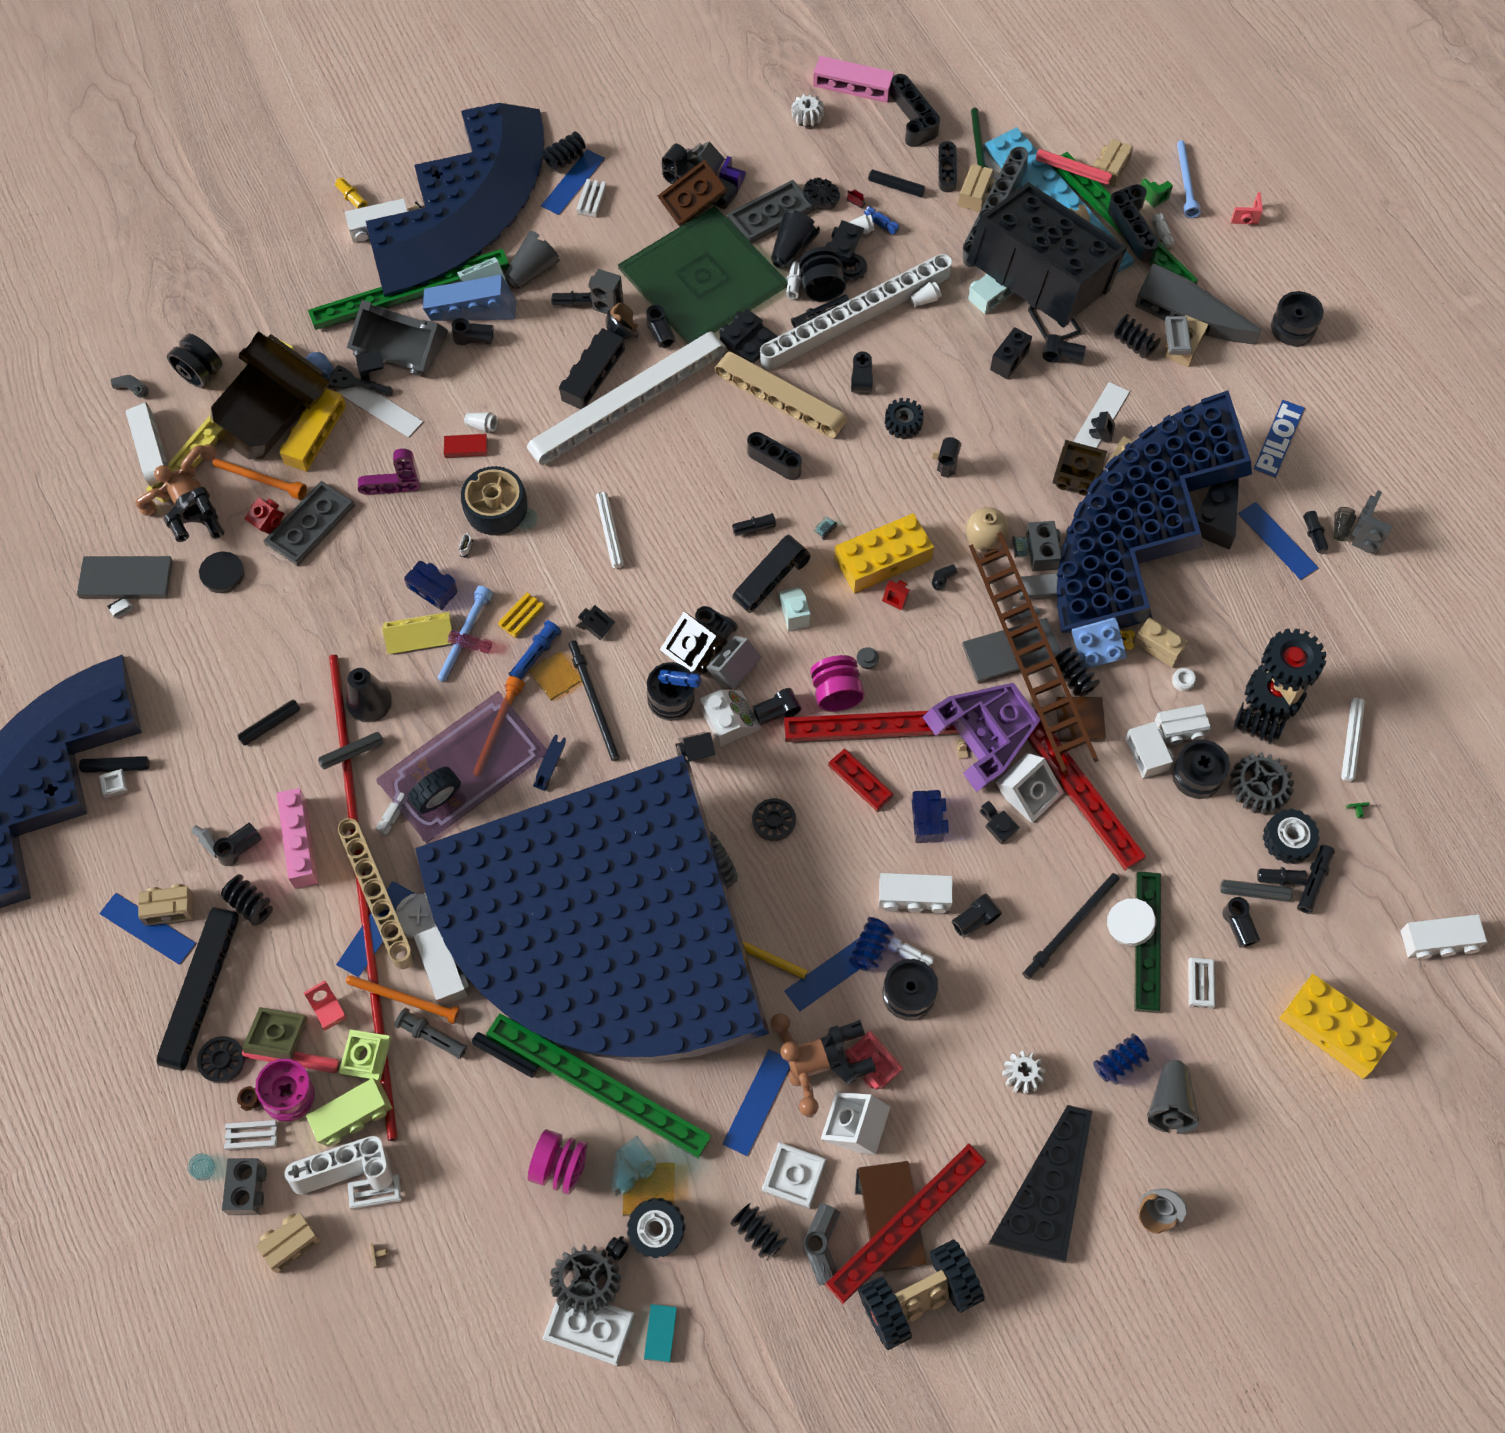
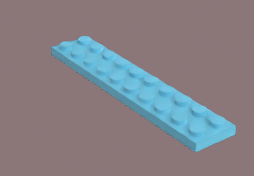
M1017 127L985 143L984 149L1001 169L1013 148L1018 146L1026 148L1028 151V166L1018 186L1019 189L1029 182L1069 209L1072 208L1076 211L1079 210L1078 205H1085L1051 165L1036 160L1038 150ZM1086 206L1090 223L1114 238ZM1127 251L1118 272L1133 265L1134 259Z

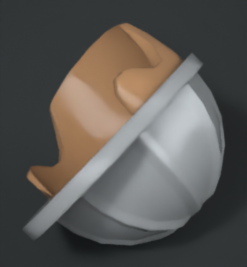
M1158 1188L1144 1193L1139 1200L1140 1223L1147 1231L1159 1234L1174 1229L1180 1225L1187 1214V1206L1184 1199L1177 1192L1170 1189Z

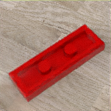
M845 748L828 762V766L874 810L879 811L893 798L894 794Z

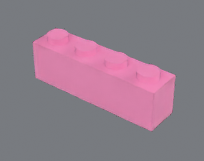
M819 56L814 70L813 87L887 103L891 94L894 72Z
M300 788L278 792L277 801L288 879L295 889L318 884L306 798Z

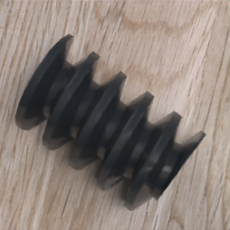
M574 131L571 135H567L565 139H560L558 143L555 142L552 146L542 150L543 158L548 166L557 172V164L564 168V160L567 164H570V157L573 160L578 159L576 153L581 157L584 156L585 142L581 135Z
M1126 314L1119 321L1114 331V338L1120 339V342L1126 344L1127 348H1133V352L1139 353L1141 358H1146L1155 351L1161 338L1154 341L1155 333L1147 336L1149 329L1146 328L1141 332L1142 324L1139 323L1135 327L1136 319L1128 322L1130 315Z
M1069 647L1060 652L1055 659L1065 682H1068L1067 686L1073 689L1075 696L1082 697L1092 692L1099 685L1100 680L1091 681L1095 674L1093 672L1086 674L1089 666L1081 668V665L1084 663L1083 658L1076 661L1075 659L1079 653L1074 652L1071 654L1072 647Z
M1242 702L1234 720V730L1243 726V734L1251 729V737L1260 733V741H1263L1266 737H1269V745L1275 740L1278 741L1287 720L1284 719L1278 724V716L1270 720V713L1266 712L1261 717V709L1258 708L1252 713V705L1243 709L1244 702Z
M238 874L228 881L222 889V899L228 902L232 908H236V911L242 914L246 920H249L252 925L257 926L264 922L273 911V907L268 906L270 898H263L264 894L261 891L256 893L257 888L250 886V881H243V875Z
M749 1203L732 1219L731 1225L732 1227L740 1225L738 1228L739 1235L747 1232L744 1240L746 1242L754 1240L751 1246L752 1249L757 1250L761 1248L758 1254L759 1257L764 1258L768 1256L767 1260H769L785 1245L788 1238L784 1237L779 1240L780 1229L771 1232L770 1230L774 1223L771 1221L764 1224L763 1222L767 1215L757 1216L756 1214L760 1207L756 1206L751 1209V1203Z

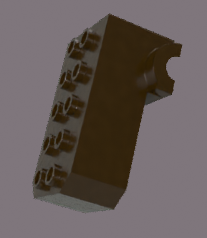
M258 331L251 343L239 353L238 358L247 364L246 367L211 406L210 415L212 434L248 460L264 458L306 407L310 409L321 398L329 385V381L323 378L324 372L272 334L266 337Z

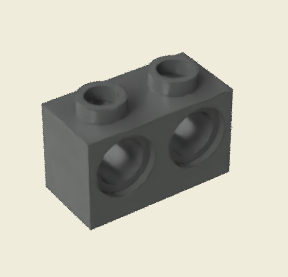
M598 269L589 280L590 298L593 310L607 314L616 304L624 302L622 281L620 275Z
M1055 521L1029 522L1026 538L1032 571L1058 570L1062 548H1059L1060 530L1056 529Z
M227 1158L222 1211L227 1215H259V1209L264 1204V1192H261L262 1182H265L267 1177V1168L260 1159ZM248 1168H252L251 1176L247 1179H242L243 1172ZM245 1194H249V1201L245 1205H239L240 1198Z

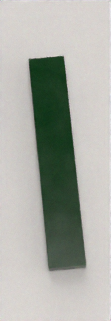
M1137 871L1135 899L1146 902L1152 908L1156 917V924L1153 936L1145 943L1135 946L1134 1011L1159 1013L1161 989V873Z

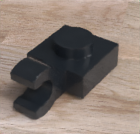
M990 801L981 806L980 813L989 821L985 827L1000 844L1019 830L1020 827L1004 810L998 814Z

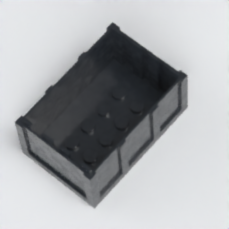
M1028 182L980 217L966 262L973 267H978L994 278L1001 286L1004 285L1025 299L1029 305L1038 308L1057 321L1059 326L1065 328L1071 319L1100 296L1110 292L1127 247Z

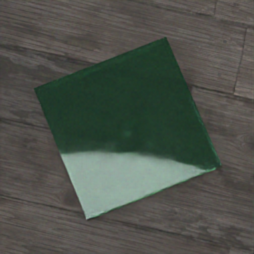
M713 206L618 264V269L651 305L656 304L663 307L669 325L687 344L708 332L715 333L724 324L731 323L737 312H744L746 309L752 310L787 288L788 281L716 206Z

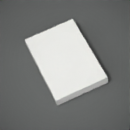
M555 1303L543 1340L617 1366L635 1313L609 1304L607 1310L599 1307L598 1315L593 1310H590L589 1316L586 1318L584 1311H579V1314L575 1316L573 1308L565 1312L564 1304L558 1306Z

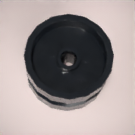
M1295 291L1284 295L1278 302L1276 312L1271 321L1272 333L1279 341L1288 345L1299 346L1310 342L1315 336L1323 318L1324 309L1322 303L1315 296L1307 292Z
M190 333L186 334L179 341L180 347H173L167 354V360L172 368L184 380L198 388L204 387L209 382L210 375L216 374L223 365L221 358L210 345Z
M1205 739L1194 740L1186 744L1180 751L1172 771L1173 782L1178 790L1188 797L1205 799L1213 796L1221 788L1230 769L1229 757L1224 749L1215 742Z
M903 959L895 963L887 971L882 990L883 1002L887 1010L895 1017L903 1020H917L926 1016L932 1009L936 999L938 978L933 969L923 961Z

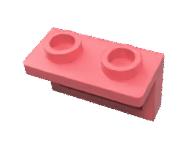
M868 1031L852 1048H847L844 1051L848 1057L847 1062H850V1064L872 1057L876 1072L864 1075L863 1077L864 1082L872 1089H883L904 1069L872 1031Z

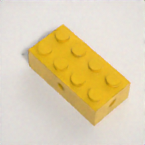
M912 513L836 545L834 559L853 593H856L932 561L934 546L915 514Z
M1313 973L1304 982L1279 1017L1284 1023L1362 1079L1373 1071L1398 1034Z

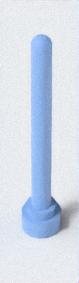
M1180 140L1177 143L1187 201L1184 205V214L1187 218H1195L1201 213L1200 204L1194 199L1185 142Z
M484 586L477 587L474 593L475 603L438 675L439 681L444 682L447 680L483 605L491 601L494 593Z

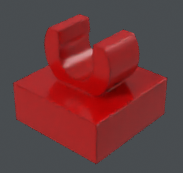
M890 580L886 585L882 601L902 610L910 589L906 588L908 583L901 580L895 583Z

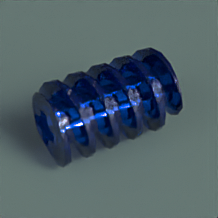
M874 917L867 918L868 923L864 925V931L860 933V940L856 942L857 948L853 949V956L849 958V963L862 971L879 969V965L874 961L883 960V957L878 952L885 953L887 951L882 943L890 944L891 941L886 935H894V931L886 923Z
M1132 1033L1131 1038H1125L1123 1044H1117L1115 1049H1110L1108 1055L1100 1056V1061L1095 1060L1093 1065L1098 1075L1105 1082L1111 1081L1117 1085L1119 1084L1117 1075L1122 1079H1126L1125 1069L1132 1074L1134 1073L1132 1064L1141 1068L1140 1058L1145 1062H1149L1150 1059L1144 1043L1137 1035Z

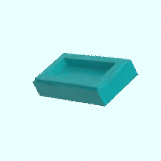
M651 1304L644 1360L671 1362L677 1307Z

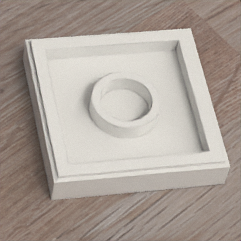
M779 1142L761 1191L810 1209L826 1159Z

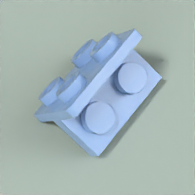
M1116 618L1072 629L1079 658L1084 660L1082 667L1088 665L1089 668L1127 657Z

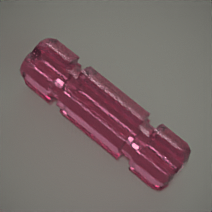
M451 630L448 635V642L456 645L459 643V646L476 651L480 649V652L484 653L491 651L492 641L483 639L482 641L479 637L465 633L461 635L460 632Z

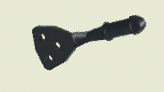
M340 365L336 366L330 374L328 385L330 388L346 389L357 386L385 394V396L393 394V389L390 386H384L375 381L355 378L349 370Z

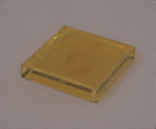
M624 1163L623 1216H630L640 1203L650 1198H664V1200H670L674 1204L675 1163Z

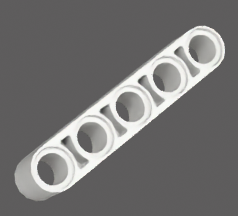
M147 402L127 409L126 415L142 473L148 485L152 487L161 483L154 476L156 467L160 465L168 466L154 415Z

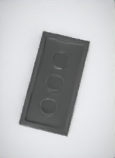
M791 180L728 213L727 219L747 244L750 245L778 230L783 214L787 210H790L789 213H793L796 210L807 215L815 210V206L805 199L802 189L794 180Z
M321 480L263 541L265 545L296 566H299L355 507V503Z
M83 556L77 596L79 598H122L126 595L127 598H167L173 559L171 556Z
M1047 618L1040 619V624L1056 657L1061 652ZM1029 623L1009 628V632L1018 629L1022 626H1025ZM1037 628L1014 638L1013 642L1018 651L1041 641L1042 638ZM1004 630L962 643L977 683L1020 671ZM1046 647L1020 657L1025 669L1050 659Z

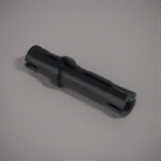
M844 294L814 309L809 308L805 313L797 317H793L791 319L793 328L849 301L848 296Z
M1320 845L1316 860L1311 863V873L1300 902L1297 905V909L1303 913L1311 914L1313 912V907L1324 878L1330 872L1329 865L1335 853V849L1331 846Z

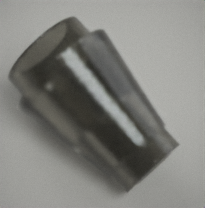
M1340 507L1334 513V539L1338 541H1346L1356 520L1354 509Z

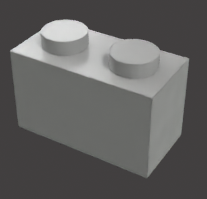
M733 636L706 668L720 686L734 690L741 684L742 679L749 671L755 668L756 663L762 657L747 638Z

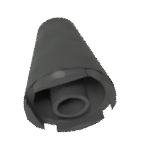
M530 231L505 272L506 282L512 288L515 286L518 288L522 287L560 261L558 259L559 255L546 240L537 239L540 235L534 231Z
M1171 1060L1163 1065L1147 1114L1149 1125L1162 1132L1168 1133V1129H1177V1134L1192 1132L1198 1127L1199 1115L1189 1068L1180 1060Z

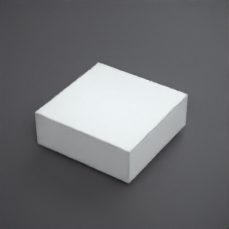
M122 769L99 775L102 794L105 799L128 792L125 774Z

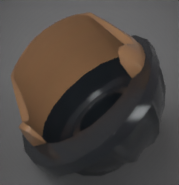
M618 303L607 312L605 323L608 331L622 336L624 339L639 337V332L637 331L638 324L633 322V311L626 304Z

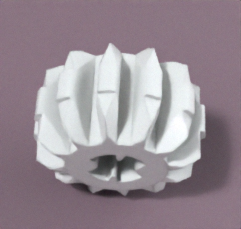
M803 94L801 98L796 97L791 109L793 120H796L797 125L803 124L804 128L806 125L813 127L814 123L819 124L824 116L823 101H820L818 96L812 97V94L809 96Z
M1020 1051L1019 1057L1012 1053L1010 1055L1011 1061L1006 1060L1004 1063L1006 1070H1003L1002 1076L1008 1077L1005 1083L1007 1086L1015 1085L1013 1088L1014 1092H1017L1019 1088H1022L1023 1094H1027L1029 1088L1035 1092L1038 1089L1037 1084H1043L1044 1082L1041 1075L1045 1074V1069L1039 1067L1042 1060L1037 1059L1034 1061V1053L1032 1052L1028 1057L1025 1056L1024 1051ZM1021 1068L1024 1069L1025 1073H1028L1027 1077L1023 1075V1072H1019Z

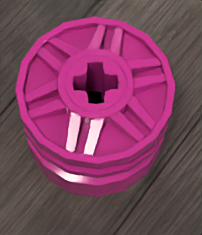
M849 655L831 656L818 661L811 667L810 675L813 679V686L816 688L815 695L818 707L826 712L843 711L853 708L864 700L865 693L862 682L859 679L860 673L857 669V661L854 657Z
M291 1059L272 1061L260 1071L256 1079L255 1091L265 1111L273 1119L281 1122L297 1120L310 1110L314 1102L315 1089L306 1069L297 1061ZM290 1091L292 1092V1094H291L290 1096H289V1095L283 1096V1093H284V1092H286V1093H289Z
M545 1129L535 1147L527 1179L530 1182L545 1186L552 1176L554 1177L553 1190H559L563 1183L562 1191L569 1195L583 1173L586 1163L587 1142L579 1141L575 1148L576 1140L571 1137L565 1146L562 1147V1134Z

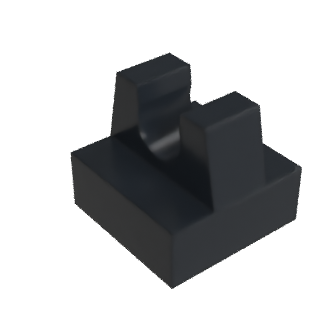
M1108 411L1100 412L1099 417L1091 420L1092 425L1097 428L1090 429L1089 434L1092 438H1102L1103 442L1112 441L1115 423Z

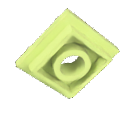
M350 1030L339 1074L366 1079L374 1078L380 1081L391 1036ZM367 1048L368 1053L366 1058L360 1060L359 1056L361 1051Z

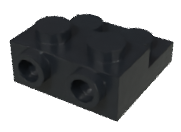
M746 309L744 312H737L733 322L730 325L724 324L719 332L720 340L724 343L726 349L753 364L760 358L761 346L778 337V335L763 325V320L749 309Z

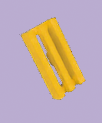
M526 592L498 622L499 627L516 638L543 610L544 603L538 602L535 597H531ZM534 605L535 608L520 622V624L514 630H512L514 625L518 621H520L525 616V614L530 610V608Z

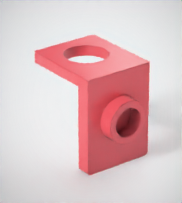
M1261 192L1257 193L1253 208L1235 207L1231 224L1247 225L1259 223L1263 211Z
M326 981L304 992L324 1031L346 1019L337 998ZM326 991L324 999L320 1001L313 999L316 992Z

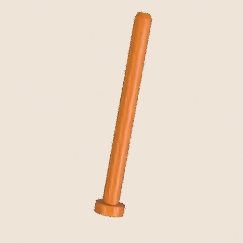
M352 975L347 976L345 981L348 985L446 1017L448 1022L455 1024L460 1012L459 1007L453 1006L450 1009Z

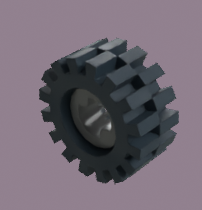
M899 398V402L895 399L892 404L888 405L885 413L886 430L889 429V434L895 433L896 438L902 435V439H905L906 435L912 438L913 434L916 436L918 431H921L924 412L921 410L920 404L916 406L917 401L913 400L911 403L910 398H906V401H903V398ZM902 415H906V417L908 416V420L903 421L900 419V417Z

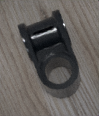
M861 351L856 353L853 358L851 392L872 393V357L869 353Z
M702 606L695 613L696 620L724 638L722 641L723 646L728 643L727 639L732 632H736L738 629V625L731 618L720 614L711 607ZM702 618H707V619H709L710 621H708V622H703V621H701V619H702Z

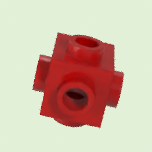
M258 497L251 505L244 519L258 530L270 534L280 524L285 513L278 509L280 505L274 500L268 498L266 501Z

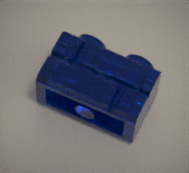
M419 560L413 567V570H410L404 577L408 589L440 610H443L449 603V600L451 601L458 592L455 579L449 574H441L438 568L430 562L426 564Z
M940 790L912 792L911 802L915 842H942L945 834L949 832L948 820H943V812H946V798H941Z

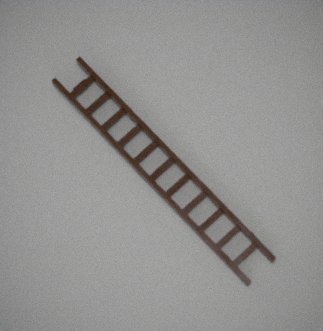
M999 532L997 534L1004 549L998 551L996 548L985 553L984 558L979 559L973 544L969 545V548L1063 774L1066 775L1068 771L1061 757V754L1087 744L1094 762L1099 760L1002 532ZM1007 556L1011 567L986 577L982 566ZM1015 574L1019 585L994 595L990 584ZM1020 592L1023 593L1027 603L1001 613L997 602ZM1030 610L1034 622L1009 632L1005 620ZM1038 628L1042 640L1017 651L1013 639ZM1046 647L1050 659L1025 669L1020 657ZM1054 666L1058 678L1033 688L1028 676ZM1062 685L1066 698L1041 708L1036 695ZM1070 704L1075 717L1049 727L1044 715ZM1078 724L1083 737L1057 747L1052 734Z

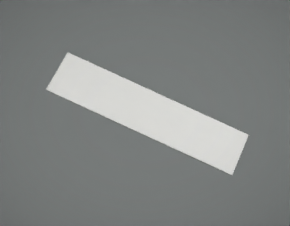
M1108 382L1073 442L1097 448L1102 438H1092L1089 434L1090 429L1097 428L1092 425L1091 420L1099 417L1100 412L1106 411L1114 419L1130 391Z
M355 386L336 391L407 437L423 422L382 395L367 388Z

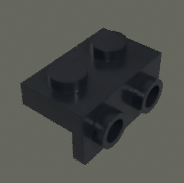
M842 220L839 227L835 226L831 236L832 241L827 242L825 247L837 250L841 256V261L849 263L864 233V228Z

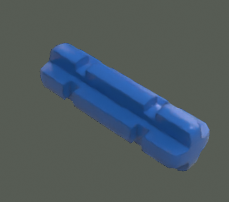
M871 206L865 209L864 214L866 216L871 215L873 223L885 230L888 229L887 231L892 235L898 232L900 226L895 221L891 222L890 218L879 211L875 212L876 209Z
M663 669L658 675L660 682L665 684L670 682L673 685L689 686L690 684V687L698 688L702 682L700 675L695 673L690 675L687 672L671 671L670 673V670Z

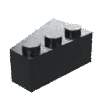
M1239 478L1212 485L1196 515L1202 538L1229 550L1236 537Z

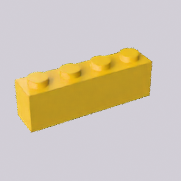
M326 389L321 398L310 409L306 408L302 411L300 419L296 426L292 427L287 441L281 445L280 455L284 464L305 472L309 470L347 407L343 394Z

